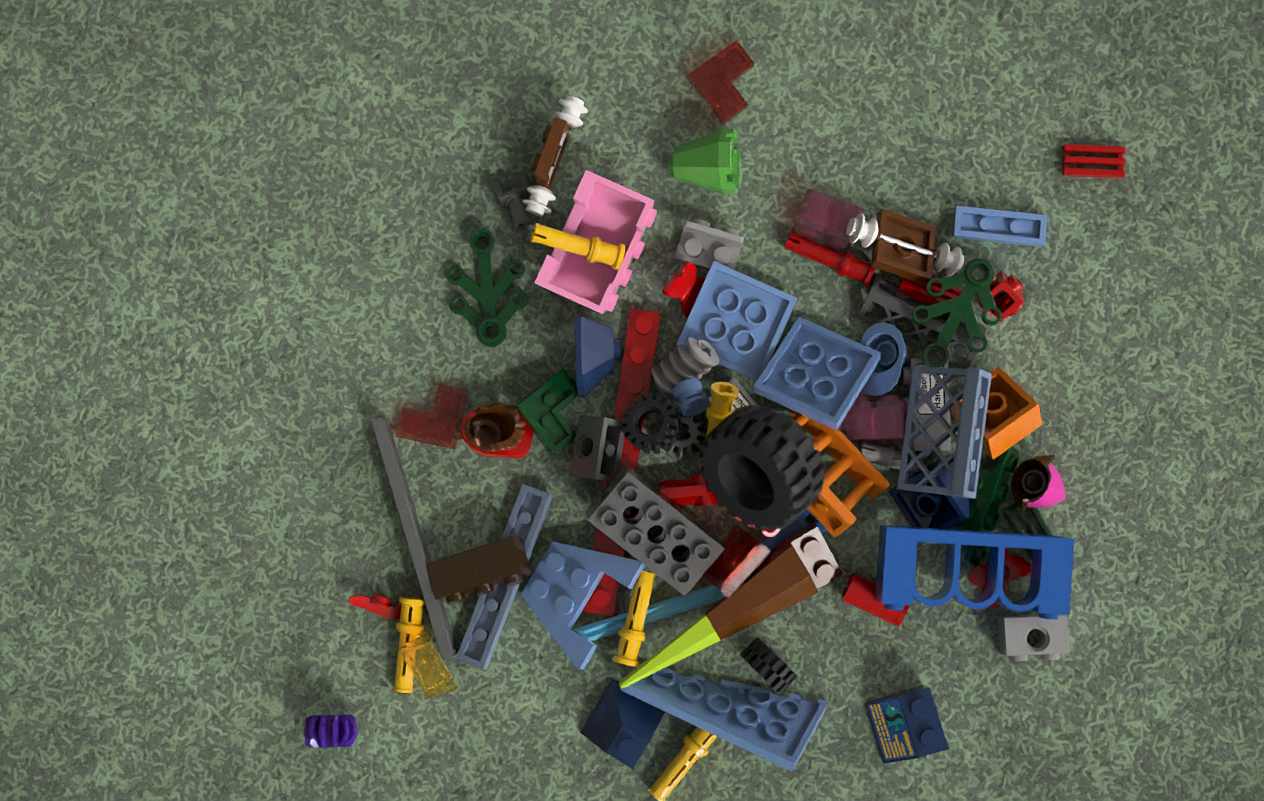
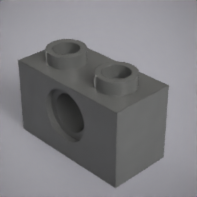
M579 415L569 476L602 482H610L619 471L624 441L622 428H625V426L621 424V421L606 417Z

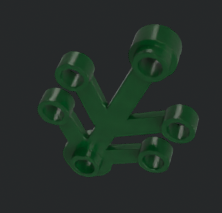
M477 229L470 237V245L478 253L481 287L469 279L459 266L450 267L446 277L451 284L459 285L483 305L484 317L468 307L466 299L462 296L453 297L449 302V307L454 314L462 315L477 328V338L483 345L496 347L506 339L507 329L505 325L518 309L524 308L527 305L528 297L523 290L513 291L510 295V302L497 316L495 304L515 279H519L522 277V274H525V267L520 260L510 261L506 272L493 286L490 252L495 247V239L489 230ZM480 238H487L489 240L488 246L480 248L477 245ZM514 264H519L522 267L521 272L517 275L510 272L511 266ZM455 270L461 272V278L458 281H453L450 278L451 273ZM516 294L524 295L525 300L522 304L514 303L513 298ZM457 300L464 302V308L460 311H456L453 308V304ZM489 327L497 328V335L490 338L486 335V330Z
M980 258L973 259L965 265L962 273L943 279L933 278L927 283L926 292L933 298L940 297L947 289L963 285L965 287L959 297L930 306L919 305L912 312V320L918 325H924L931 318L950 313L936 342L928 345L923 351L922 358L926 366L941 368L946 364L949 358L947 346L962 318L969 337L967 341L968 349L973 353H980L987 347V339L981 334L971 301L977 291L984 308L981 315L984 324L994 326L1001 320L1002 313L996 307L989 287L994 279V269L988 261ZM973 270H981L983 272V279L976 280L972 276ZM930 284H940L941 291L933 293L930 289ZM924 310L927 313V318L925 320H918L916 311ZM994 311L997 314L996 321H989L986 318V313ZM974 338L981 339L983 342L982 348H974L972 340ZM937 351L941 356L940 361L932 362L929 358L930 352Z

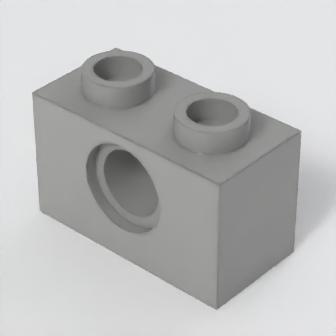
M1058 614V619L1039 618V615L998 617L1000 654L1009 656V661H1029L1028 655H1040L1041 660H1059L1060 654L1069 653L1067 615ZM1035 629L1039 633V642L1031 647L1027 642V635L1031 630Z

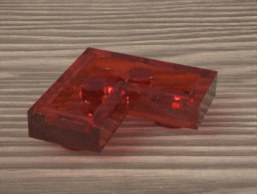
M738 40L688 74L689 80L723 125L748 108V103L732 82L752 69L755 63Z
M439 384L432 413L402 407L395 437L456 450L458 441H455V438H453V432L457 429L456 424L458 420L464 418L469 390Z

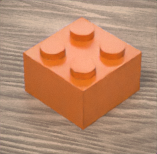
M999 366L990 372L992 375L982 450L992 460L1043 425L1039 404ZM954 405L951 410L954 421L957 422L960 419V411Z

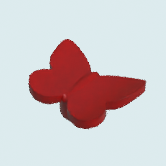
M689 261L682 264L679 272L671 277L662 290L664 295L678 298L681 301V310L686 319H688L705 281L704 277H696V266Z
M1005 547L1004 594L1006 592V584L1031 572V563L1019 556L1010 557L1007 547ZM989 562L986 565L974 567L969 573V581L976 586H982L981 593L986 589ZM996 601L990 605L992 609H997L1000 606Z

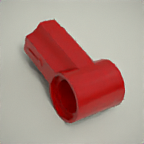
M702 474L693 475L688 479L659 482L660 492L678 506L694 505V507L719 504L715 500L717 497L714 493L708 490L706 486L707 480L702 477Z

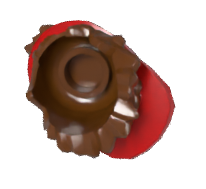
M493 403L489 406L481 405L479 408L472 410L465 418L458 420L456 424L457 429L453 432L455 441L463 439L473 452L488 458L499 456L515 459L526 456L533 442L532 429L524 419L520 418L515 405L504 406L500 403Z

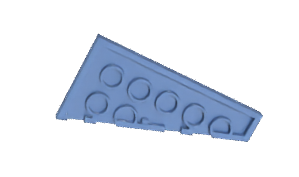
M633 666V667L631 668V670L629 671V673H631V672H632L633 670H635L637 667H634V666ZM668 668L661 669L625 688H621L623 692L793 772L829 702L818 699L817 703L801 700V695L789 693V697L772 694L768 688L721 679V683L704 680L705 676L693 674L692 678L677 675L673 669Z

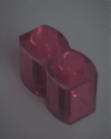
M807 189L793 227L798 228V234L804 237L815 239L816 236L827 239L826 244L829 246L844 249V246L851 247L853 244L849 242V235L846 234L849 221L853 217L856 218L860 213L864 214L865 209L835 199L824 193Z
M897 395L880 396V401L868 402V397H857L841 423L842 433L850 441L904 440L907 402L898 401Z

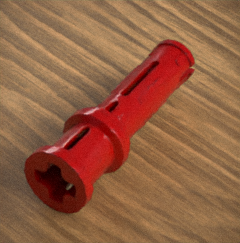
M791 231L784 247L785 250L792 251L837 270L836 274H839L842 278L847 276L862 282V286L866 288L875 270L871 263L854 257L853 252L849 251L843 254L800 236Z

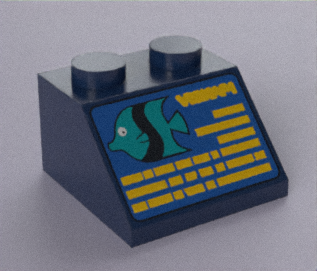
M920 685L865 702L883 763L917 759L949 749L930 687Z

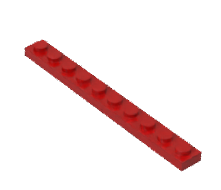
M631 308L614 413L615 420L621 421V418H626L623 411L625 408L631 409L632 406L629 404L631 400L637 403L639 401L637 396L643 395L647 398V394H649L651 370L653 368L661 313ZM644 417V418L642 419V421H641V430H642V432H643V426H644L645 417ZM624 435L619 470L626 464L636 472L640 450L626 439L627 436ZM609 482L603 483V489L608 485ZM631 506L626 508L623 513L630 515ZM596 528L593 551L623 557L624 549ZM604 573L583 611L614 616L619 582Z

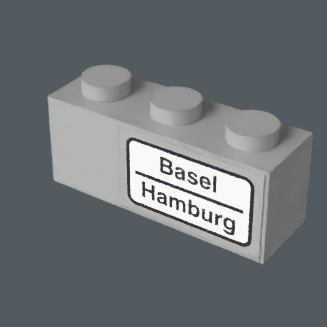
M923 358L909 359L906 362V366L901 369L902 385H907V397L902 399L903 415H907L913 367H928L923 362ZM930 358V360L938 362L940 358ZM948 361L941 368H948ZM922 374L921 388L927 393L938 382L933 375ZM939 375L942 379L946 377V375ZM941 389L930 400L939 410L949 402V396ZM926 403L917 410V419L921 424L934 414ZM948 410L943 417L950 425V410ZM939 420L926 429L934 441L947 431ZM904 428V430H903V441H904L905 428ZM922 434L913 441V450L916 453H921L930 445ZM951 436L938 446L942 452L951 451Z

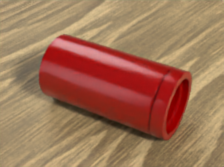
M853 572L846 584L849 588L844 589L841 601L899 627L910 605H903V610L884 609V604L875 600L876 582Z

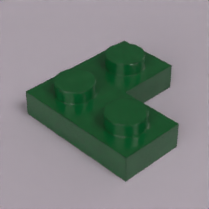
M564 369L556 372L515 405L518 413L550 455H555L576 437L575 432L559 412L578 396L577 386Z

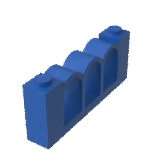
M880 525L875 600L884 604V609L903 610V605H913L914 600L933 607L943 605L954 599L959 604L973 609L986 608L996 601L1001 606L1018 612L1032 610L1039 613V618L1058 619V614H1070L1074 539L1052 535ZM917 542L947 544L943 586L932 596L924 597L916 589ZM961 545L990 546L986 589L978 597L966 599L959 588ZM1005 547L1032 549L1030 587L1027 594L1018 601L1010 602L1003 592Z

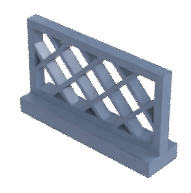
M913 367L897 489L976 499L991 373L980 368ZM922 374L933 375L938 382L927 393L921 388ZM939 375H946V377L942 379ZM956 376L965 377L964 388L957 395H954L947 384ZM943 389L951 400L938 410L930 399ZM926 403L934 414L921 424L917 419V410ZM955 405L960 411V419L950 427L943 415ZM939 420L947 431L934 441L926 429ZM922 434L930 445L917 455L913 450V441ZM951 436L956 442V449L953 454L946 458L938 446ZM935 451L942 463L930 472L922 460ZM918 465L926 477L916 485L908 484L909 471ZM946 467L952 474L951 488L940 487L934 478ZM930 482L933 486H925V485Z

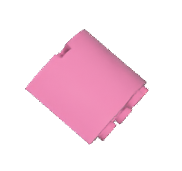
M586 170L573 197L575 204L563 231L588 239L598 236L601 238V241L614 245L619 243L625 244L622 264L617 271L612 269L611 265L597 261L589 263L588 260H585V256L554 248L552 255L546 256L535 284L604 314L606 310L613 311L619 295L616 293L620 285L623 287L627 286L633 272L628 268L633 258L638 260L645 246V243L641 241L646 226L649 228L652 226L658 211L653 209L654 200Z

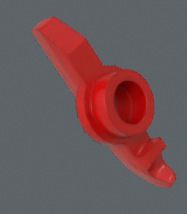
M374 592L372 598L358 594L352 595L348 599L350 604L386 618H400V605L396 603L394 606L389 605L391 599Z

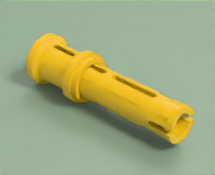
M539 223L534 224L533 229L535 231L531 233L530 242L585 256V260H588L589 263L597 261L611 265L612 269L617 271L622 264L625 244L619 243L614 245L601 241V238L598 236L588 239L543 226Z
M727 382L712 384L710 390L713 395L711 406L707 407L706 416L709 420L706 437L708 433L733 412V402L739 393L735 385Z
M642 570L634 584L625 626L621 627L618 631L620 640L617 653L612 657L614 662L639 667L640 665L638 655L641 642L646 639L645 632L642 631L656 577L655 573Z
M399 596V602L402 604L400 621L396 623V628L400 635L393 691L412 693L418 634H421L424 630V625L421 624L425 600L421 597ZM408 648L406 672L404 673L406 650Z
M696 727L691 735L687 734L684 737V746L653 785L649 787V793L658 801H665L699 757L702 758L708 754L707 749L717 736L699 727Z

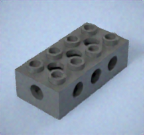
M626 464L623 465L586 510L587 520L684 596L725 549L719 537ZM630 506L638 508L637 512L633 515L623 513ZM658 525L662 527L658 533H648L652 526ZM677 545H685V548L680 552L672 551Z

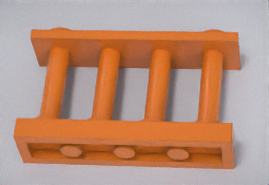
M788 409L787 411L793 416L790 421L793 423L797 422L815 439L814 449L819 450V452L824 449L836 462L824 474V484L818 498L807 508L835 538L857 520L850 510L865 495L872 500L884 491L890 483L839 429L834 430L796 411ZM846 472L857 486L840 501L829 487Z

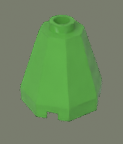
M721 129L675 147L673 155L668 157L669 173H674V178L681 182L724 195L738 194L736 186L740 184V149L733 148V143L739 142L735 129Z

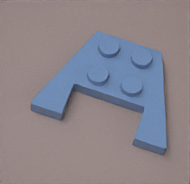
M552 541L521 596L575 667L584 670L598 645L572 628L604 573L632 589L645 565L638 560Z

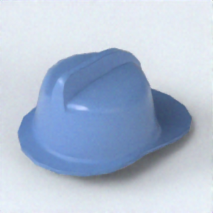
M886 322L875 323L866 330L862 336L861 344L881 352V359L862 390L866 394L879 396L891 391L896 385L901 369L906 363L908 350L900 330L894 325Z

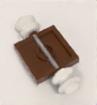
M572 96L559 100V103L563 106L562 112H555L552 126H546L542 137V142L545 143L542 154H536L531 170L534 171L533 178L536 179L537 185L527 187V191L531 196L530 199L522 200V203L527 206L526 211L537 216L551 213L547 204L548 201L556 200V197L550 188L569 139V131L572 128L582 126L583 122L579 119V116L588 112L583 106L584 102Z
M881 209L877 213L876 218H871L868 222H865L864 214L860 213L856 218H851L847 225L846 234L849 235L850 243H855L860 239L861 245L864 248L873 243L872 267L926 285L932 279V269L935 272H940L945 268V274L952 276L955 272H959L963 266L964 256L962 255L961 248L955 247L950 251L949 244L943 243L937 249H934L936 227Z

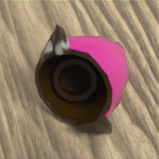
M1055 455L1035 456L1023 461L1014 471L1011 480V491L1021 514L1025 512L1027 507L1050 508L1065 500L1064 481L1052 464Z

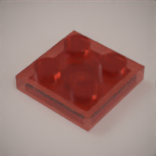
M737 524L722 540L725 549L702 575L727 598L742 587L744 580L755 568L762 564L764 557L770 551L763 543Z

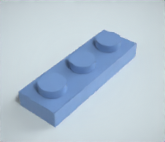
M956 206L954 208L952 238L1043 247L1046 239L1048 215Z

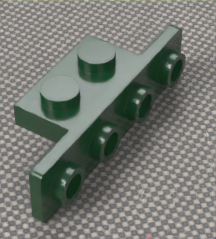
M1010 447L999 456L994 472L979 468L976 499L968 498L970 517L955 526L971 531L991 532L995 530L999 521V514L997 512L1000 503L1005 501L1009 492V485L1007 483L1010 474L1014 473L1019 462L1018 451L1014 447ZM969 545L964 560L979 566L980 561L984 560L987 556L989 546Z

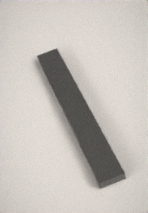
M379 418L372 420V425L442 660L457 655L458 650L442 600H436L427 567V563L431 562L390 422L387 419Z

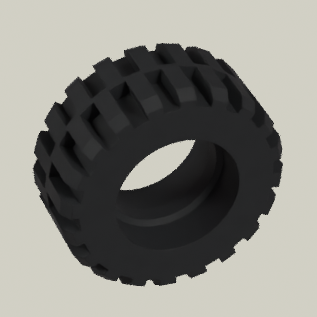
M748 405L747 407H740L708 433L701 444L699 463L702 464L701 474L707 480L706 486L708 490L714 493L717 497L715 500L720 506L724 505L728 509L727 513L733 517L740 518L741 522L748 526L755 525L756 529L778 530L788 527L818 498L823 488L824 466L820 464L821 455L819 450L814 449V441L810 435L806 436L801 430L803 427L797 422L793 423L790 421L789 416L785 413H776L774 408L768 406Z

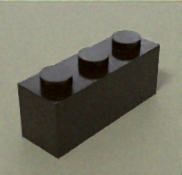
M510 536L427 563L435 599L447 601L448 605L463 602L466 600L465 595L474 592L476 596L491 593L494 591L493 586L503 583L505 587L520 584L523 582L522 577L532 574L523 539L516 536Z

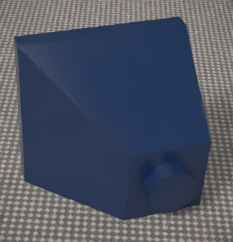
M575 317L578 398L586 397L614 369V357H620V339H614L613 328L582 317Z
M941 459L927 466V469L930 472L942 463ZM946 467L934 478L940 487L951 488L952 474ZM922 470L908 478V484L916 485L926 477ZM929 482V483H927L925 486H933V485ZM897 486L888 491L911 527L950 529L970 517L968 498L899 490Z
M612 679L580 733L605 753L634 769L654 735L665 711L621 691L619 682Z

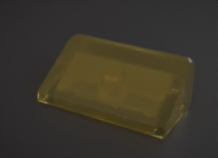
M426 632L399 647L401 654L428 698L458 689L453 677Z

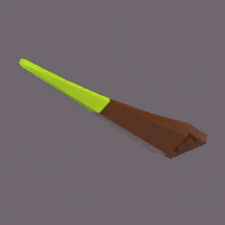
M812 522L788 536L750 574L665 647L621 679L619 687L625 688L818 593L817 589L841 576L843 573L818 526Z

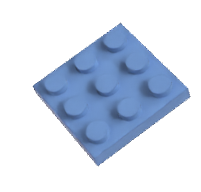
M713 261L676 345L683 344L687 346L686 340L689 337L697 341L705 340L716 350L719 357V365L757 381L773 355L798 298Z
M798 317L755 383L754 392L837 430L879 363L881 352Z

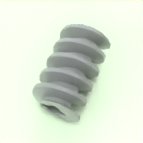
M689 337L686 340L687 346L679 345L678 353L671 352L669 354L670 361L663 359L660 361L661 368L657 366L652 368L651 372L655 384L661 394L668 400H675L672 390L677 384L691 378L700 380L703 374L708 373L712 367L719 364L716 350L705 340L697 341Z

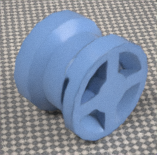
M697 378L684 380L672 390L674 399L680 403V412L685 417L695 416L703 412L710 404L708 396L702 393V384Z

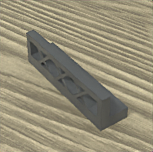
M876 275L869 293L858 312L857 318L871 325L882 322L892 324L900 330L905 341L925 350L932 342L925 339L923 332L934 330L940 333L949 314L931 318L922 326L914 323L911 317L913 310L919 305H929L899 292V285ZM873 301L883 306L887 314L876 316L867 312ZM924 310L916 311V317L918 320H925L927 313ZM906 317L912 320L914 328L905 330L898 326L896 319ZM962 318L947 346L949 352L948 361L968 369L977 353L969 351L966 358L953 353L951 345L959 343L967 346L969 337ZM978 323L981 334L985 336L987 327ZM974 338L972 346L980 349L983 344L982 340ZM937 351L930 352L934 355L941 357Z

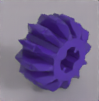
M310 715L305 719L303 736H305V745L310 748L351 747L356 743L358 726H356V717L353 715Z

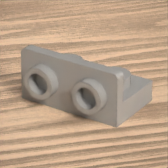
M692 219V222L686 220L674 260L683 263L689 261L694 263L695 266L707 270L710 269L713 261L735 270L744 237L738 236L739 232L731 228L722 227L721 230L709 227L710 223L704 220Z

